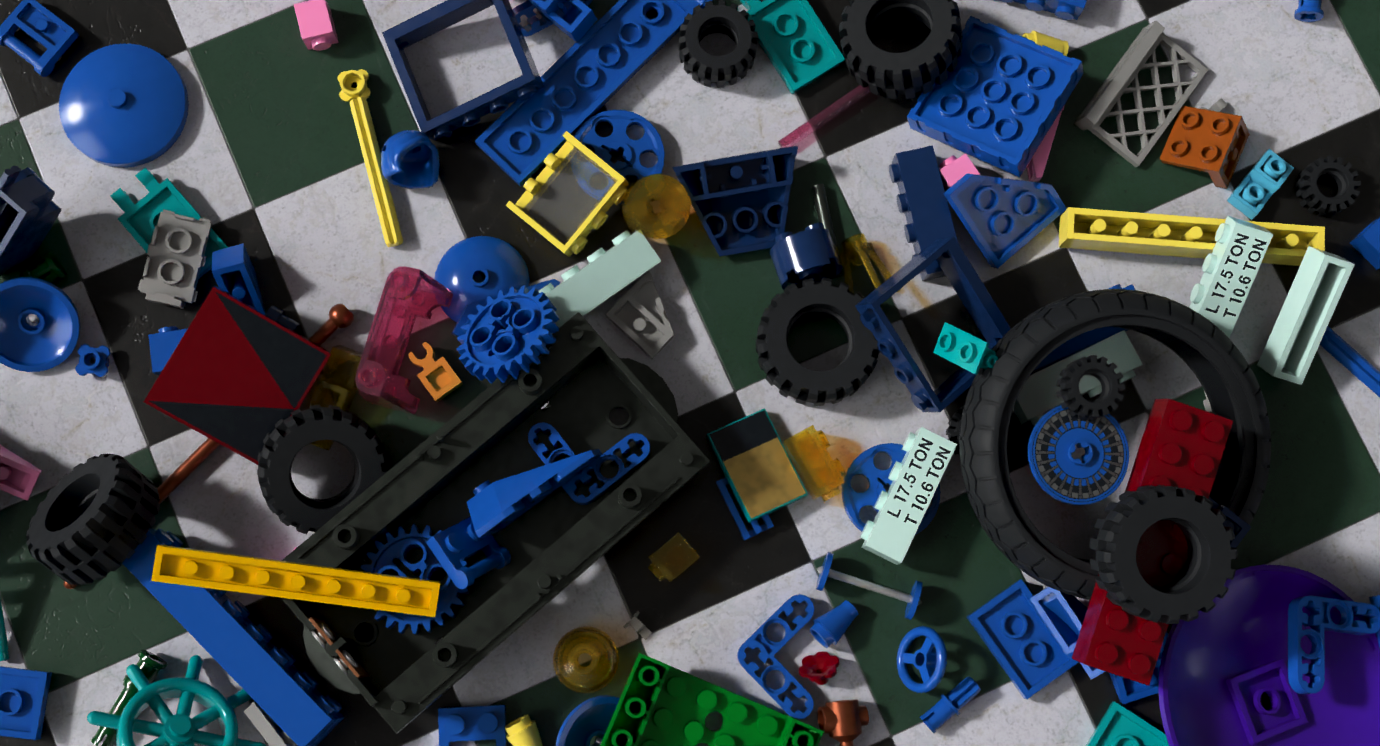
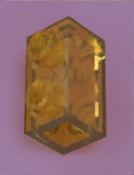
M812 425L784 440L783 446L814 501L821 497L826 502L841 493L838 487L845 483L843 476L846 475V472L837 458L832 460L827 451L830 444L822 430L816 431Z

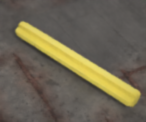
M365 97L355 98L350 101V107L384 240L388 247H395L403 243V238L390 187L382 174L381 152L368 102Z

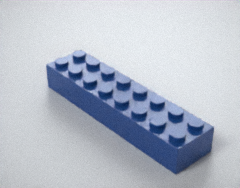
M161 528L158 530L149 529L144 542L139 544L134 550L135 553L129 559L126 558L122 564L298 746H317L345 718L339 712L342 709L341 705L329 694L324 697L316 688L319 685L317 680L307 671L301 673L293 665L296 662L293 655L283 647L278 649L270 641L273 635L263 625H254L248 618L251 614L249 610L238 600L232 602L225 595L227 591L151 581L157 545L181 547L183 543L171 531L166 533Z

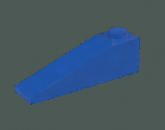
M599 449L590 450L492 483L489 480L483 482L472 491L475 496L467 501L475 533L480 538L502 531L603 454Z

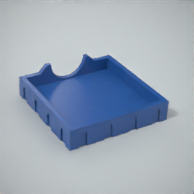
M970 16L962 31L963 48L961 56L957 58L958 64L955 70L951 73L947 71L948 79L941 85L933 84L932 91L923 94L922 91L917 99V104L907 115L910 129L1020 177L1083 76L1082 61L1064 56L1059 51L1044 45L1042 47L1032 40L1017 34H1010L1005 29L990 23L986 24L981 22L980 19Z

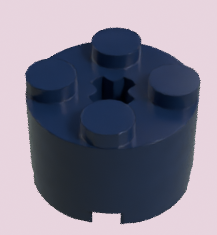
M823 223L809 225L805 228V231L796 234L792 232L781 233L774 238L776 244L770 249V255L783 290L793 283L796 286L802 284L804 279L813 278L814 282H821L822 278H827L826 275L833 270L836 276L843 269L831 232L824 228Z

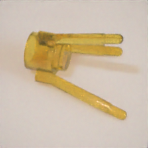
M865 234L854 235L841 243L844 252L839 254L843 263L845 282L850 286L848 290L853 294L854 287L850 262L854 266L864 264L875 288H878L881 283L870 262L871 259L886 280L892 276L875 252L872 242H867Z

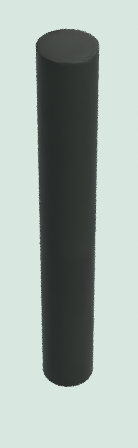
M817 184L812 186L819 223H823L824 228L831 232L839 255L824 184ZM843 269L836 276L834 270L830 272L831 278H837L844 275Z

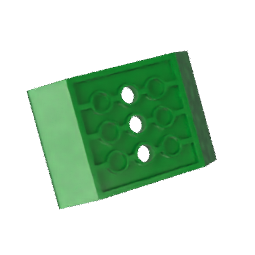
M638 653L600 746H696L699 743H705L708 746H818L824 731ZM714 711L719 712L723 720L722 725L717 730H709L705 725L706 716Z

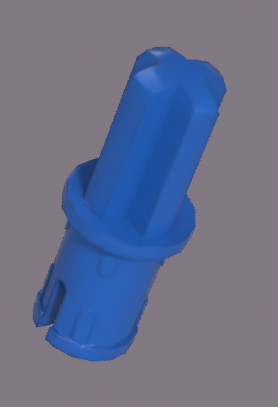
M966 677L947 695L942 693L940 695L942 699L921 715V720L934 734L955 714L957 716L960 715L959 710L980 693L979 685L971 677Z

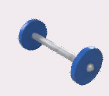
M827 552L823 565L816 568L819 573L816 590L819 591L823 590L827 577L907 602L905 618L909 620L913 618L917 606L922 603L920 596L923 582L917 580L912 587L911 593L906 594L830 569L834 555L830 552Z

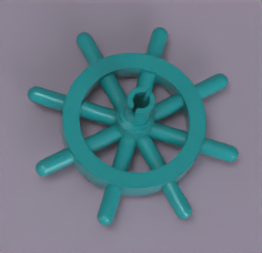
M198 655L190 658L185 677L167 678L153 683L149 682L139 666L135 664L129 665L126 673L138 689V692L129 700L121 716L99 711H92L87 716L88 722L92 725L117 729V746H135L133 732L158 737L144 746H195V744L202 746H266L261 742L238 738V722L233 709L252 698L244 689L226 698L211 685L199 681L203 660ZM180 698L175 715L163 701L164 699ZM193 701L208 708L190 718ZM150 706L161 723L137 718ZM217 719L222 735L199 731V729Z

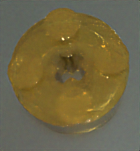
M653 174L635 181L628 187V192L622 200V211L625 223L633 233L638 231L646 239H663L675 235L684 227L689 218L691 199L684 186L678 180L664 174ZM659 201V207L662 211L652 214L653 206L650 202Z

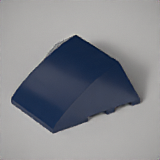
M798 146L672 167L719 257L772 248L776 244L774 238L784 233Z

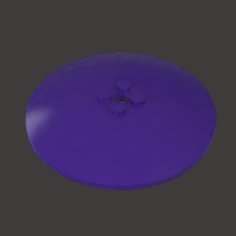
M1257 565L1236 570L1233 580H1226L1224 586L1229 590L1224 598L1215 597L1212 600L1216 607L1208 613L1198 611L1199 617L1195 620L1187 622L1180 619L1178 624L1172 625L1162 653L1158 686L1160 713L1169 746H1380V648L1376 633L1355 635L1324 630L1325 681L1322 689L1317 693L1299 694L1291 688L1288 681V607L1290 602L1297 597L1303 596L1353 601L1342 590L1327 580L1311 572L1283 565ZM1333 606L1330 610V618L1335 624H1339L1341 614ZM1303 607V613L1308 614V616H1310V611ZM1363 615L1354 616L1353 621H1365L1368 624V619L1363 617ZM1302 625V630L1311 629V627H1304V625ZM1303 636L1300 645L1302 650L1309 654L1312 649V643L1307 636ZM1302 660V664H1311V660ZM1303 674V680L1310 683V677ZM1263 692L1270 698L1268 710L1264 709L1260 702Z

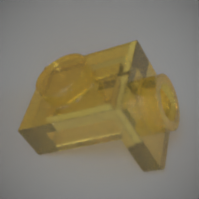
M678 532L660 549L648 557L652 562L648 568L660 582L666 578L671 583L700 557Z

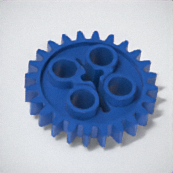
M523 285L517 291L512 286L507 295L502 290H499L497 299L493 300L488 296L485 307L477 305L476 308L479 312L476 315L470 314L467 316L471 323L461 326V329L466 334L457 337V340L462 345L456 349L461 355L459 360L464 364V367L472 376H476L480 381L486 378L489 383L493 384L496 378H498L502 383H505L509 374L514 379H517L519 370L523 369L526 373H529V364L532 362L540 364L541 362L538 358L540 353L549 354L550 352L545 346L556 342L552 334L559 331V327L556 325V322L560 320L559 316L555 313L557 309L543 292L539 293L535 287L529 291Z
M416 524L412 525L410 534H407L401 526L398 527L399 537L396 538L387 532L386 538L388 543L384 545L379 541H375L374 543L379 550L378 553H366L372 560L371 565H361V569L365 572L386 575L395 572L401 577H407L394 565L393 560L397 558L417 576L420 575L419 578L424 580H431L433 573L436 571H445L426 543L432 537L431 527L427 525L421 534ZM414 548H421L424 553L422 560L416 564L408 563L407 554ZM467 561L460 562L464 567L469 566ZM448 576L446 583L440 586L435 617L378 610L374 618L379 622L388 617L385 626L388 629L393 628L396 623H399L398 631L401 634H404L407 627L411 626L412 633L418 635L422 625H424L428 633H432V622L436 621L441 627H444L443 616L445 614L451 618L456 617L451 608L453 605L463 607L464 604L458 596L459 594H469V590L467 588H457Z

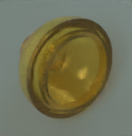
M589 626L578 627L567 632L558 641L553 653V667L556 676L564 686L578 693H593L606 687L616 675L619 665L618 650L612 638L604 631ZM583 653L591 656V663L586 667L581 666L578 661L579 656Z

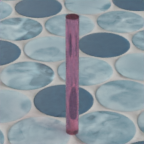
M861 85L854 88L779 140V146L781 148L791 147L871 93L869 85L866 88H863Z

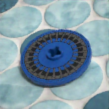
M1061 405L1045 413L1031 432L1028 443V461L1031 472L1039 486L1058 501L1071 505H1087L1099 502L1111 495L1120 486L1126 475L1129 464V446L1125 433L1120 424L1110 414L1093 420L1089 418L1081 420L1078 419L1079 415L1071 416L1068 414L1070 411L1068 407L1063 409ZM1076 447L1078 449L1083 448L1085 450V454L1081 456V460L1079 458L1074 459L1072 457V453L1076 451Z

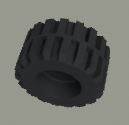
M719 0L718 5H713L712 1L705 2V8L702 9L698 5L693 8V15L688 13L684 18V25L681 24L679 58L680 62L684 63L686 73L692 72V79L697 83L700 79H703L704 86L711 87V83H717V88H724V82L728 81L730 86L737 83V77L743 79L747 75L748 69L751 70L754 58L756 57L758 33L755 32L756 25L753 19L748 21L749 13L745 10L739 12L737 4L732 3L729 7L725 6L724 0ZM722 33L729 36L735 42L736 48L727 55L714 56L705 52L699 43L709 34Z

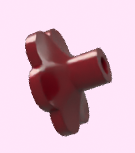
M824 651L818 652L814 656L808 655L801 661L802 666L799 667V674L801 677L809 678L810 681L816 682L818 685H824L829 681L828 678H832L837 674L836 668L840 665L839 658L830 656L828 652Z

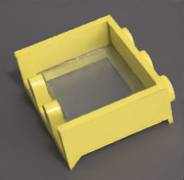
M566 131L563 135L566 140L564 145L555 155L552 152L547 155L544 160L546 167L535 180L530 177L525 182L523 187L526 191L515 205L509 201L506 206L565 255L570 257L573 253L577 255L588 242L586 237L593 228L597 230L604 224L608 218L606 212L613 204L618 205L628 193L626 188L629 183L616 170Z

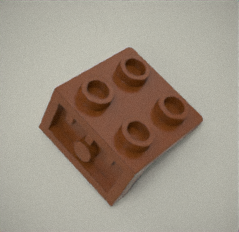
M1182 106L1160 156V160L1164 164L1208 172L1216 187L1227 189L1250 133L1242 116Z

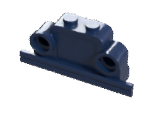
M12 166L11 169H5L0 178V277L6 271L29 259L38 250L61 212V208L52 201L55 191L37 176V173L29 167L21 170L18 166Z

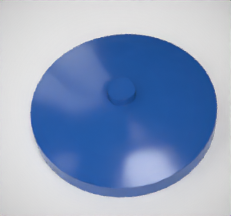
M113 44L88 54L75 65L67 76L59 98L61 124L73 145L95 162L118 168L135 167L149 163L168 151L184 129L189 108L186 86L175 67L160 53L137 44Z

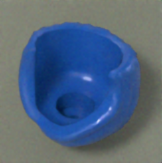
M404 130L394 134L385 142L381 153V170L388 182L399 187L420 189L433 187L438 181L439 154L436 146L423 132Z

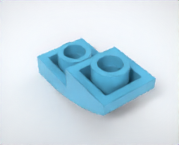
M1268 149L1226 201L1252 220L1258 215L1273 193L1280 188L1294 167Z

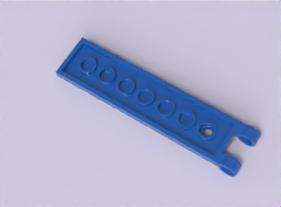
M619 0L585 33L578 43L576 42L541 76L544 87L530 94L531 98L516 100L475 140L476 145L521 187L545 164L544 160L551 152L555 154L564 145L566 140L563 135L566 131L573 136L583 123L596 114L680 31L681 24L684 25V18L687 14L693 15V8L700 5L703 9L705 8V2L713 0ZM649 10H655L658 16L655 19H649L646 13Z

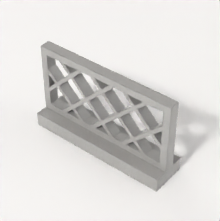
M1157 21L1152 22L1141 30L1074 122L1081 130L1088 129L1134 167L1140 166L1208 71L1205 66L1163 33L1165 27ZM1159 43L1168 49L1170 61L1157 63L1155 49ZM1178 65H1187L1196 72L1191 81H1180ZM1171 66L1173 83L1160 84L1158 68ZM1141 69L1151 70L1153 85L1139 87L1138 72ZM1174 88L1175 103L1163 106L1161 89ZM1154 90L1156 107L1143 108L1140 92ZM1133 92L1135 109L1122 111L1120 97L1123 93ZM1157 112L1159 125L1156 129L1146 130L1144 113ZM1136 114L1139 131L1125 132L1123 115ZM1116 116L1118 133L1109 134L1100 127V124L1106 117ZM1140 136L1142 149L1137 156L1128 149L1126 137Z

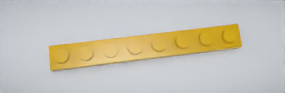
M159 544L156 548L151 581L428 617H435L440 590L439 581Z

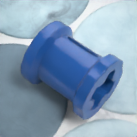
M1299 0L1298 9L1294 12L1295 19L1302 22L1321 20L1324 16V12L1321 9L1322 0Z

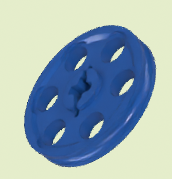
M608 110L589 118L576 132L574 137L586 147L592 148L599 158L625 179L634 177L639 181V189L636 192L627 193L618 205L638 201L650 193L657 185L664 168V146L655 127L644 117L626 110ZM601 122H608L612 125L613 132L608 137H600L595 132L596 126ZM632 125H639L644 129L645 133L641 139L632 140L626 134L627 129ZM619 151H622L623 159L626 163L617 161L615 164L612 163V156L609 152L617 154ZM646 152L654 153L658 158L657 164L651 168L644 167L640 163V157ZM576 153L570 160L573 175L585 193L600 201L614 184V181L590 162L580 161ZM601 174L608 179V185L605 189L596 190L591 186L590 181L595 175Z
M880 444L867 449L851 463L844 476L842 484L843 505L849 519L861 532L866 524L861 521L859 512L864 506L874 508L882 490L886 492L883 488L884 485L891 486L892 480L888 479V476L895 462L901 463L906 454V451L902 450L903 445ZM884 452L890 456L891 466L889 469L880 470L875 467L873 459L877 453ZM863 475L868 479L869 486L865 492L858 493L852 489L851 479L853 476ZM940 483L916 534L920 533L930 524L938 510L941 494Z

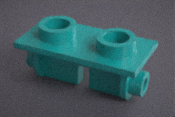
M947 322L943 325L933 353L975 375L978 374L980 368H993V365L998 360L995 351L988 349V342Z

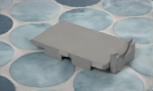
M164 209L163 212H160L157 226L155 225L151 244H149L147 251L149 257L147 256L143 272L144 279H140L138 287L141 293L146 294L145 299L147 301L167 304L184 309L186 303L192 304V302L196 301L198 293L196 287L201 267H204L207 257L204 255L212 227L211 220L205 218L196 220L195 218L174 214L173 211Z

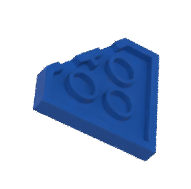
M967 173L943 193L990 266L996 269L1067 209L1053 185L1042 182Z

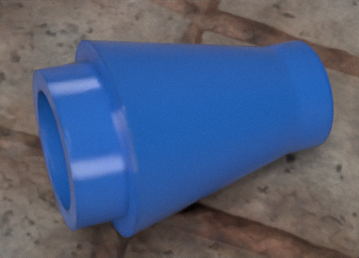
M845 600L839 606L813 620L814 625L810 628V632L825 648L832 644L836 645L859 613L849 601Z

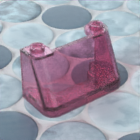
M400 266L395 268L387 277L355 378L356 386L362 399L374 405L414 415L416 414L420 399L413 396L408 390L411 380L398 376L416 316L431 319V311L439 306L449 308L453 297L451 290L420 269Z

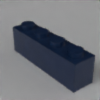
M933 145L896 153L892 164L889 165V174L892 183H897L900 194L896 196L897 205L900 213H905L907 224L904 225L907 242L913 243L915 254L912 255L913 259L936 239L954 236L957 240L948 202L943 194L945 190ZM936 260L920 272L922 281L946 276Z

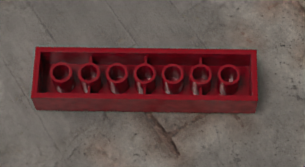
M1155 399L1125 492L1137 491L1138 487L1146 485H1163L1186 488L1195 491V495L1205 496L1209 499L1233 420L1172 399ZM1159 520L1146 529L1138 542L1136 562L1139 572L1148 584L1156 587L1170 584L1182 573L1188 558L1186 537L1176 523L1169 520ZM1096 582L1072 659L1149 686L1169 624L1159 621L1156 623L1123 611L1121 606L1113 604L1106 597L1108 592L1100 589Z

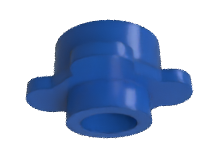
M83 344L78 348L80 358L75 370L79 375L92 374L104 377L108 373L110 363V349L102 345L94 348ZM92 358H95L96 361L92 364L90 360Z

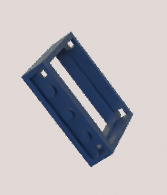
M447 0L382 32L420 130L432 140H437L443 136L448 138L453 134L452 131L462 126H473L480 122L481 117L489 113H500L509 107L508 104L518 99L531 98L530 94L544 87L509 0ZM495 5L523 75L431 119L404 49Z
M954 236L936 239L855 305L860 313L861 322L867 329L871 330L878 341L877 346L880 352L888 357L895 368L894 373L896 377L906 385L912 395V402L922 412H941L971 386L976 375L961 367L933 391L881 309L880 305L936 260L985 340L989 343L988 349L992 350L1011 329Z

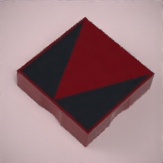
M214 285L143 402L258 465L259 450H262L264 446L263 440L266 435L272 433L276 428L275 424L280 419H287L292 416L291 412L299 409L331 353L292 329L271 320L252 306Z

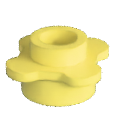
M363 69L358 71L349 70L343 71L338 75V81L342 89L339 96L343 101L349 102L351 99L359 97L369 98L371 91L367 88V80L369 79L367 71ZM353 83H356L357 87L352 88L351 85Z

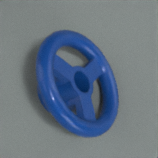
M919 626L910 630L903 637L897 652V670L901 681L909 690L916 693H926L933 690L945 674L947 651L943 639L934 629ZM920 636L926 637L921 649L917 650L914 654L907 653L911 643ZM907 664H913L916 669H919L923 683H917L910 677Z

